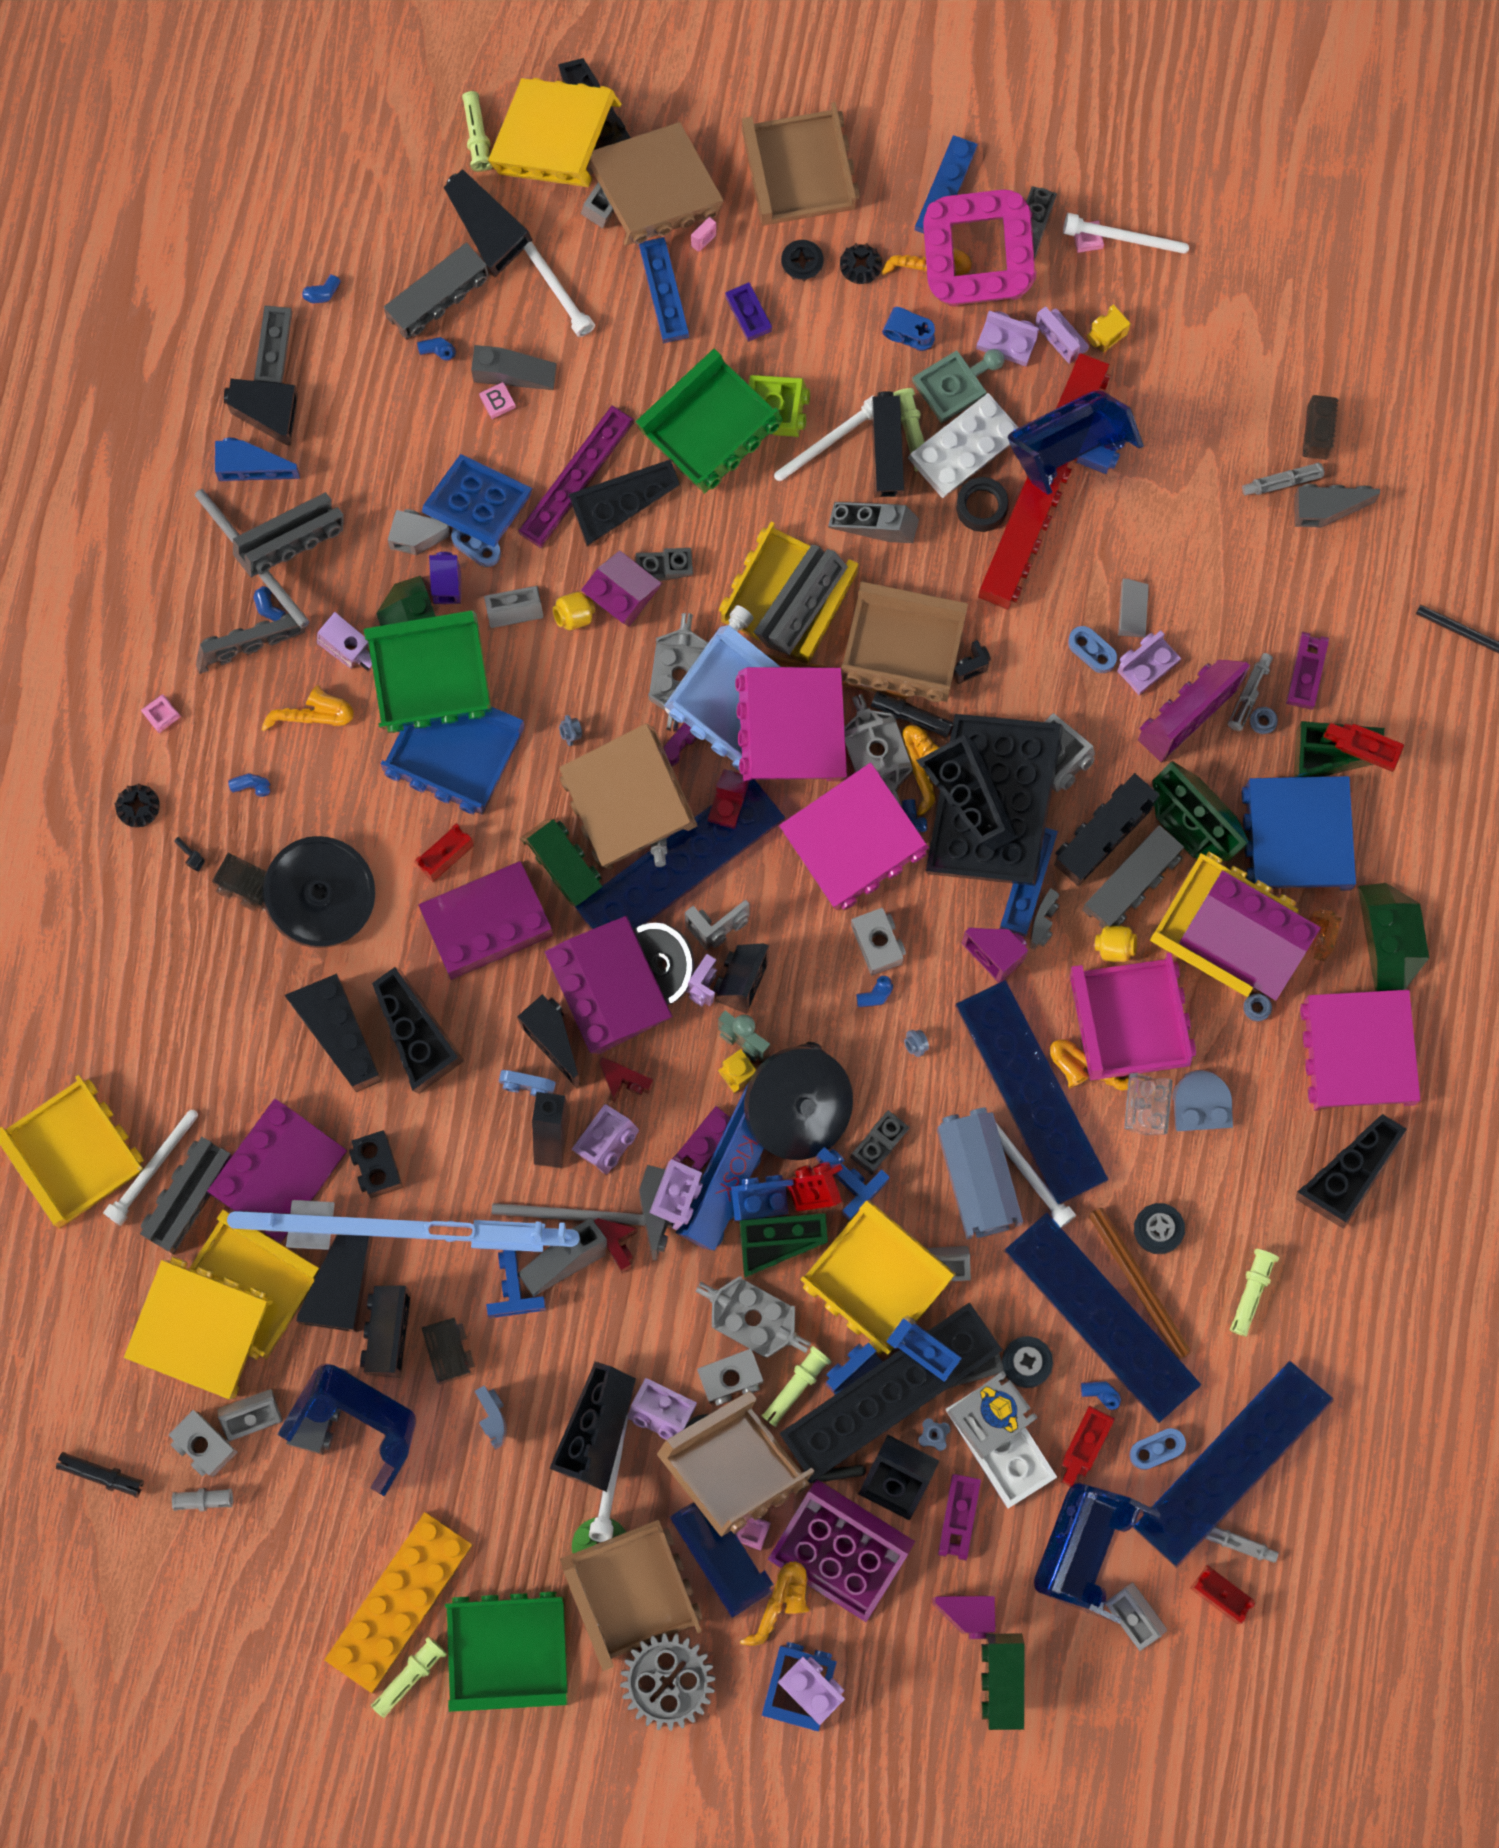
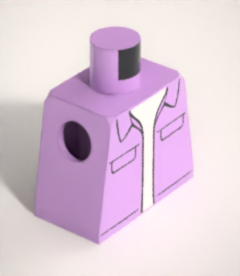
M334 612L317 632V644L352 669L358 663L369 672L372 669L371 655L367 650L369 642L365 640V637ZM352 645L356 648L354 650H349L346 648V646Z

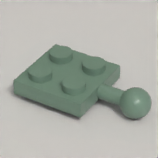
M990 349L984 354L982 361L969 368L956 350L912 377V382L942 424L975 404L987 394L976 377L988 369H1000L1004 364L1005 358L1000 350Z
M727 1011L721 1014L718 1018V1030L721 1032L719 1036L730 1045L736 1043L742 1047L746 1057L753 1062L758 1059L763 1063L770 1055V1043L754 1032L755 1021L749 1015H739L735 1018Z

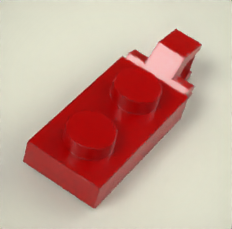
M1330 723L1324 734L1325 738L1337 743L1335 747L1341 751L1391 772L1395 770L1404 748V744L1354 723L1352 725L1345 723L1343 727Z
M1088 1406L1063 1457L1062 1466L1068 1469L1061 1481L1062 1483L1072 1487L1078 1474L1085 1477L1087 1472L1091 1470L1115 1418Z

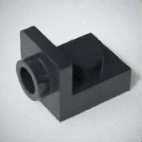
M978 640L972 642L971 646L974 658L966 657L960 660L954 668L953 676L957 684L988 671L991 657L985 646L981 647Z

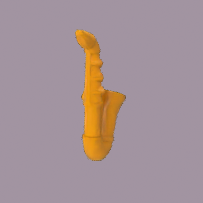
M953 247L955 276L969 273L972 268L970 257L964 251ZM910 255L892 256L884 265L881 274L885 275L891 272L895 266L927 271L926 257L919 258L918 256L911 257Z
M317 684L306 701L307 706L315 707L314 710L290 708L272 710L266 716L261 730L266 731L277 720L344 726L352 721L354 710L350 703L342 698L340 699L325 693Z
M911 725L902 731L901 737L913 768V774L924 797V801L920 804L917 815L920 817L934 804L935 794L929 776L916 760L940 747L934 744L925 730L919 726Z
M1060 1039L1051 1044L1050 1056L1054 1064L1066 1076L1069 1089L1089 1078V1075L1083 1070L1086 1069L1088 1071L1085 1053L1076 1047L1075 1043L1066 1039ZM1119 1077L1099 1079L1105 1081L1106 1085L1114 1086L1115 1089L1121 1091L1130 1089L1141 1081L1139 1077H1129L1125 1080Z
M790 1561L782 1566L777 1574L778 1579L774 1591L769 1598L757 1633L755 1635H748L740 1640V1644L748 1646L764 1644L769 1637V1633L774 1629L773 1625L777 1621V1614H780L782 1610L781 1605H783V1602L787 1603L785 1613L794 1614L810 1611L805 1600L808 1578L806 1570L801 1563Z

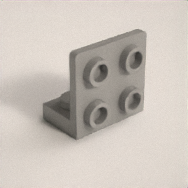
M744 900L713 926L710 925L712 921L704 910L701 909L698 912L692 906L685 912V926L705 950L711 946L715 949L727 939L725 935L731 930L738 931L748 923L749 920L747 918L749 917L750 904L747 900Z

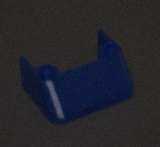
M1101 390L1089 392L1015 429L1007 436L1013 452L1031 483L1047 495L1053 493L1050 484L1053 483L1054 478L1057 476L1056 468L1099 446L1111 451L1123 448L1127 442L1139 449L1144 447L1131 408Z
M329 1363L322 1364L313 1372L277 1435L291 1442L305 1417L314 1422L322 1423L328 1421L333 1416L337 1407L386 1435L379 1447L380 1457L385 1463L370 1487L385 1497L408 1457L416 1426L415 1414L409 1408L337 1366Z
M1082 1483L1074 1484L1065 1496L1035 1575L1034 1587L1036 1591L1091 1615L1120 1624L1122 1618L1103 1610L1106 1602V1592L1104 1588L1095 1584L1115 1530L1121 1532L1130 1530L1134 1526L1139 1513L1155 1518H1160L1161 1513L1130 1497Z
M694 1502L669 1516L729 1612L732 1620L772 1595L770 1587L774 1585L765 1570L761 1573L758 1571L736 1534L730 1531L721 1537Z

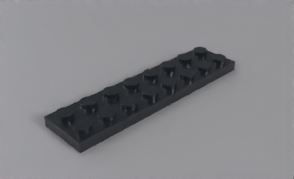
M970 1302L927 1331L962 1357L945 1382L905 1352L899 1350L779 1433L805 1472L810 1468L814 1470L809 1478L812 1482L1003 1351Z

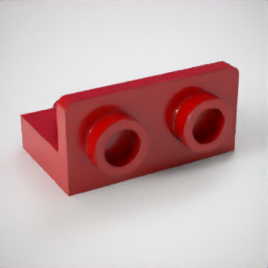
M824 1162L813 1168L810 1165H805L794 1170L795 1175L786 1180L793 1179L794 1185L788 1186L797 1212L831 1207L842 1202L838 1187L833 1178V1174L843 1169L841 1164L830 1165L829 1162Z

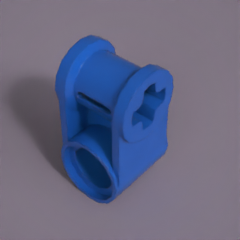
M893 307L882 330L883 335L889 340L905 344L919 351L930 349L935 341V326L933 322L901 307Z

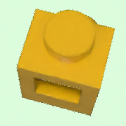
M1113 304L1109 307L1106 317L1101 315L1092 323V329L1087 334V339L1092 346L1098 347L1104 353L1128 334L1131 323Z
M741 1049L722 1062L723 1067L718 1070L734 1094L747 1085L756 1071Z

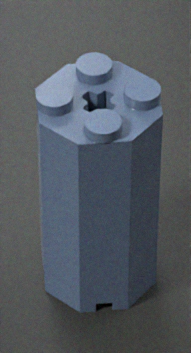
M986 1107L970 1111V1116L959 1118V1115L956 1114L943 1118V1122L937 1128V1133L966 1239H972L974 1233L977 1238L1010 1230L1009 1224H1013V1222L1015 1227L1021 1226L1023 1219L993 1112L987 1113Z

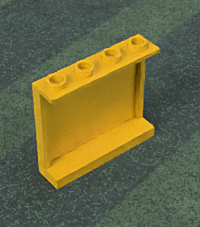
M521 78L488 161L499 175L589 187L592 177L586 168L610 107H621L622 104L614 91L605 86L596 88L581 83L572 85L562 81L548 82L539 78Z
M772 521L767 529L764 527L761 529L756 540L759 544L755 552L750 550L744 562L746 568L743 574H737L731 586L734 590L730 598L725 597L719 608V611L722 612L721 622L729 625L730 613L737 605L748 610L754 619L747 628L739 631L759 641L761 640L754 634L755 629L810 548L809 545L775 529V523ZM850 559L845 563L848 568L790 656L802 662L810 663L858 573V563Z
M1210 852L1206 856L1201 853L1150 941L1248 997L1253 989L1252 986L1179 944L1180 940L1222 870L1293 912L1297 913L1299 909L1294 907L1296 902L1283 894L1278 898L1269 893L1272 888L1257 880L1254 884L1245 879L1247 873L1237 867L1232 866L1231 870L1222 866L1223 860Z
M79 1075L75 1076L77 1080L75 1083L7 1129L0 1127L1 1147L53 1225L59 1229L138 1176L144 1169L140 1163L145 1160L136 1147L130 1149L125 1141L129 1136L120 1124L117 1126L113 1124L110 1117L114 1114L105 1101L99 1103L94 1096L98 1093L94 1084L89 1078L84 1081Z
M866 1200L859 1208L858 1213L800 1280L805 1283L803 1289L814 1298L819 1295L827 1302L824 1306L836 1317L841 1314L848 1320L846 1324L848 1328L857 1335L863 1333L870 1339L869 1344L879 1354L883 1352L890 1354L894 1347L886 1341L901 1320L908 1315L917 1322L954 1278L956 1273L870 1200Z
M222 1210L217 1217L219 1221L190 1268L196 1271L198 1267L205 1268L214 1272L213 1277L223 1281L224 1277L236 1280L241 1283L239 1288L250 1291L251 1287L267 1293L265 1298L273 1300L272 1305H268L249 1353V1356L255 1360L259 1356L267 1360L307 1297L320 1269L257 1230L231 1228L227 1223V1217L230 1213Z
M171 1257V1260H161L124 1358L224 1398H236L240 1389L237 1384L266 1308L268 1305H272L273 1300L265 1298L267 1293L251 1287L250 1291L239 1288L241 1283L227 1277H224L223 1281L213 1277L214 1272L205 1268L198 1267L197 1271L188 1268V1262L182 1259Z

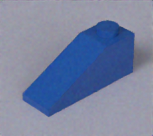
M229 437L224 438L222 441H215V473L219 481L300 479V473L295 463L236 438Z

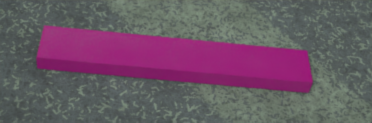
M611 405L518 530L521 536L542 548L572 507L568 495L585 489L634 424L633 418Z

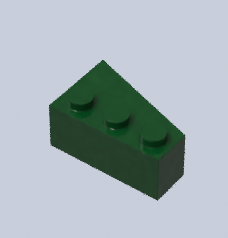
M1301 721L1296 730L1294 777H1322L1374 764L1341 751L1335 747L1337 743L1325 738L1324 734L1330 723ZM1335 724V725H1338V726H1340V727H1343V726H1344L1343 724ZM1361 726L1384 736L1385 728Z
M545 819L519 839L524 845L527 844L536 856L537 862L543 865L551 876V880L572 906H577L603 887L599 882L602 877L593 865L588 867L582 858L585 857V854L577 843L572 845L566 836L569 832L560 820L555 822L554 819Z
M825 1213L739 1220L744 1278L828 1242Z
M1022 1633L986 1634V1644H981V1661L986 1662L985 1673H981V1690L985 1691V1699L981 1701L982 1720H987L989 1730H1024L1025 1643Z

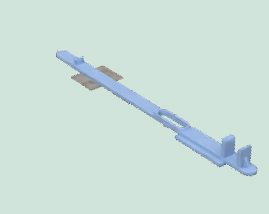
M293 1200L290 1214L235 1211L227 1217V1223L233 1229L288 1232L287 1248L328 1250L331 1234L434 1239L448 1242L471 1241V1248L543 1252V1245L573 1247L580 1240L578 1232L573 1229H566L565 1223H559V1229L545 1228V1224L538 1221L536 1223L474 1220V1223L471 1224L454 1221L426 1222L333 1217L335 1203ZM432 1226L464 1227L473 1230L470 1236L433 1235L429 1233V1229Z

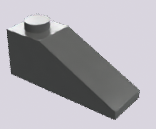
M474 345L471 372L474 383L498 385L503 382L505 386L554 390L557 365L554 362L500 347Z

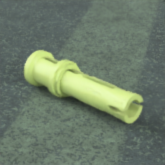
M469 91L462 95V99L464 101L470 137L467 141V148L471 151L472 156L470 166L473 171L483 172L493 167L488 161L491 142L485 135L479 94L475 91Z
M906 388L894 392V396H900L901 425L903 426L911 454L925 442L919 425L921 413L916 409L913 398L915 395L914 389Z
M1261 1249L1254 1250L1255 1259L1251 1270L1247 1271L1245 1275L1248 1280L1229 1329L1231 1332L1245 1337L1248 1335L1264 1287L1270 1285L1271 1280L1269 1276L1273 1265L1279 1260L1278 1256Z
M814 1346L810 1347L811 1352L802 1364L795 1366L794 1372L796 1374L764 1414L761 1415L768 1421L772 1414L776 1412L770 1420V1424L774 1427L777 1426L808 1384L811 1386L817 1382L816 1377L826 1365L832 1363L828 1357Z
M428 1636L425 1639L426 1643L414 1656L411 1655L408 1658V1665L371 1704L374 1711L381 1717L385 1718L421 1677L430 1674V1668L439 1658L447 1655L446 1651L431 1637Z

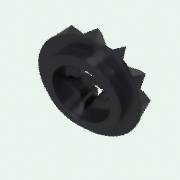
M796 240L788 244L783 250L781 264L784 272L790 275L793 280L802 279L805 282L809 278H815L819 271H822L824 257L821 249L815 243L809 240ZM800 252H803L805 260H810L806 262L804 269H802L800 263L795 262L799 260Z
M855 243L849 248L846 247L840 257V270L843 276L856 284L872 282L879 276L882 269V257H880L877 248L870 247L868 243L864 245ZM855 257L859 258L860 260L867 258V267H864L862 265L857 267V260L855 259Z
M139 783L127 786L126 789L118 793L117 801L114 803L118 818L127 826L135 828L144 827L153 822L160 809L157 794L150 787ZM138 795L140 802L145 805L144 807H139L137 814H135L133 807L127 804L135 803Z

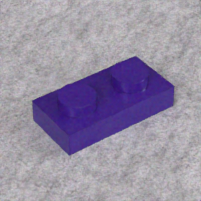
M750 282L725 292V298L748 342L772 332V326Z

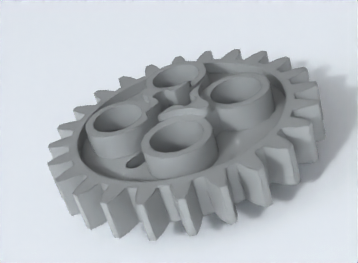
M664 1632L662 1641H658L653 1634L651 1635L650 1645L644 1640L640 1641L641 1652L632 1648L631 1652L635 1657L634 1660L626 1658L624 1661L631 1668L621 1670V1675L628 1677V1680L621 1682L620 1687L628 1688L629 1690L623 1694L622 1698L632 1699L627 1709L632 1710L637 1707L636 1719L641 1718L643 1715L647 1716L646 1726L655 1720L657 1721V1730H660L663 1722L667 1723L670 1731L673 1729L674 1722H678L679 1726L684 1728L685 1718L694 1723L695 1716L693 1713L695 1711L699 1714H704L705 1711L701 1703H711V1700L705 1694L714 1693L715 1688L707 1685L708 1682L715 1680L714 1675L707 1674V1671L713 1668V1664L703 1663L708 1654L707 1652L700 1655L697 1654L700 1647L699 1643L692 1648L689 1647L690 1637H687L681 1643L679 1642L678 1633L674 1635L673 1640H668L667 1633ZM662 1653H670L674 1657L675 1663L671 1667L665 1668L659 1664L658 1657ZM681 1661H685L686 1665L673 1679L675 1686L667 1685L658 1698L651 1702L650 1697L662 1685L663 1679L661 1676L669 1677ZM687 1672L693 1673L697 1678L696 1684L692 1687H685L680 1681L681 1675ZM649 1675L655 1680L654 1688L651 1690L642 1689L639 1685V1679L642 1676ZM666 1695H672L677 1699L678 1704L674 1709L667 1710L662 1706L661 1699Z

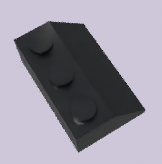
M374 1286V1293H369L367 1310H371L370 1322H365L363 1334L364 1339H368L367 1349L361 1351L360 1367L364 1368L366 1375L401 1378L411 1292L406 1286Z

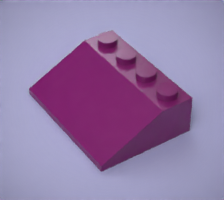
M1218 659L1213 665L1207 663L1198 672L1199 678L1193 684L1188 681L1178 691L1180 696L1174 702L1169 699L1159 709L1161 714L1155 720L1150 717L1139 728L1142 732L1138 741L1162 763L1239 690L1250 665L1243 661Z
M521 861L418 904L450 980L553 937L551 926Z
M1222 870L1179 944L1265 995L1277 1000L1321 927Z
M627 916L572 937L544 951L590 1053L601 1054L673 1017Z
M274 1098L207 1192L234 1212L290 1214L293 1200H313L347 1153V1150ZM262 1230L280 1244L288 1235V1232Z
M816 1479L767 1560L780 1568L790 1561L801 1563L806 1570L808 1586L867 1622L916 1541Z

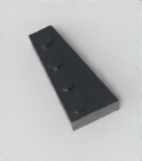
M394 967L372 983L384 1017H386L391 1030L390 1033L393 1041L396 1043L402 1065L408 1075L412 1091L420 1094L464 1062L462 1056L401 970Z
M337 973L284 995L355 1092L382 1082Z
M1384 1114L1380 1115L1325 1168H1322L1314 1178L1300 1188L1296 1193L1295 1199L1342 1229H1345L1405 1137L1407 1129Z

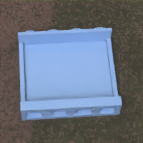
M730 625L719 627L664 707L670 710L669 715L679 723L685 722L690 726V732L701 740L705 738L710 742L714 752L723 757L726 755L734 761L732 765L739 770L742 747L738 744V733L741 730V723L736 711L737 704L739 703V692L736 691L735 687L736 676L739 671L746 667L780 666Z

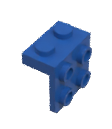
M869 1342L864 1347L859 1343L847 1355L850 1360L845 1365L841 1366L838 1363L826 1374L829 1379L825 1385L835 1395L883 1361L875 1354L876 1350Z

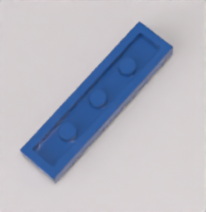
M954 135L952 136L916 222L915 231L924 234L923 222L929 204L942 197L958 195L978 144Z
M665 237L645 241L639 244V250L662 342L664 344L689 338Z
M1045 828L1035 886L1012 885L999 929H1008L1012 933H1018L1024 937L1027 936L1058 831Z

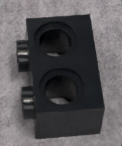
M384 1130L351 1141L353 1149H350L349 1153L353 1165H359L362 1174L357 1176L362 1193L367 1191L369 1197L374 1198L403 1188L389 1140ZM374 1145L378 1148V1152L373 1158H365L363 1156L364 1149L367 1146ZM377 1172H384L386 1174V1180L381 1185H374L371 1181L372 1176Z

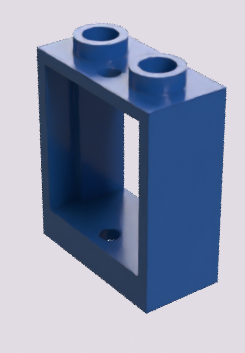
M787 1642L786 1647H779L761 1716L819 1732L820 1725L812 1717L772 1706L785 1655L797 1659L804 1657L806 1660L812 1657L819 1665L827 1667L825 1679L828 1682L833 1678L837 1661L831 1660L832 1654L819 1650H815L814 1655L804 1653V1646Z

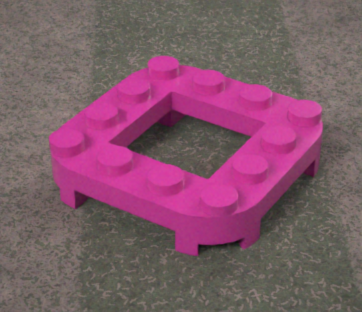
M995 190L942 197L929 204L923 222L927 278L930 290L941 302L949 306L959 307L960 304L1005 299L1017 300L1022 298V295L1031 288L1037 274L1034 261L1032 212L1027 202L1019 193L1011 190ZM1003 219L1007 270L955 276L953 225Z

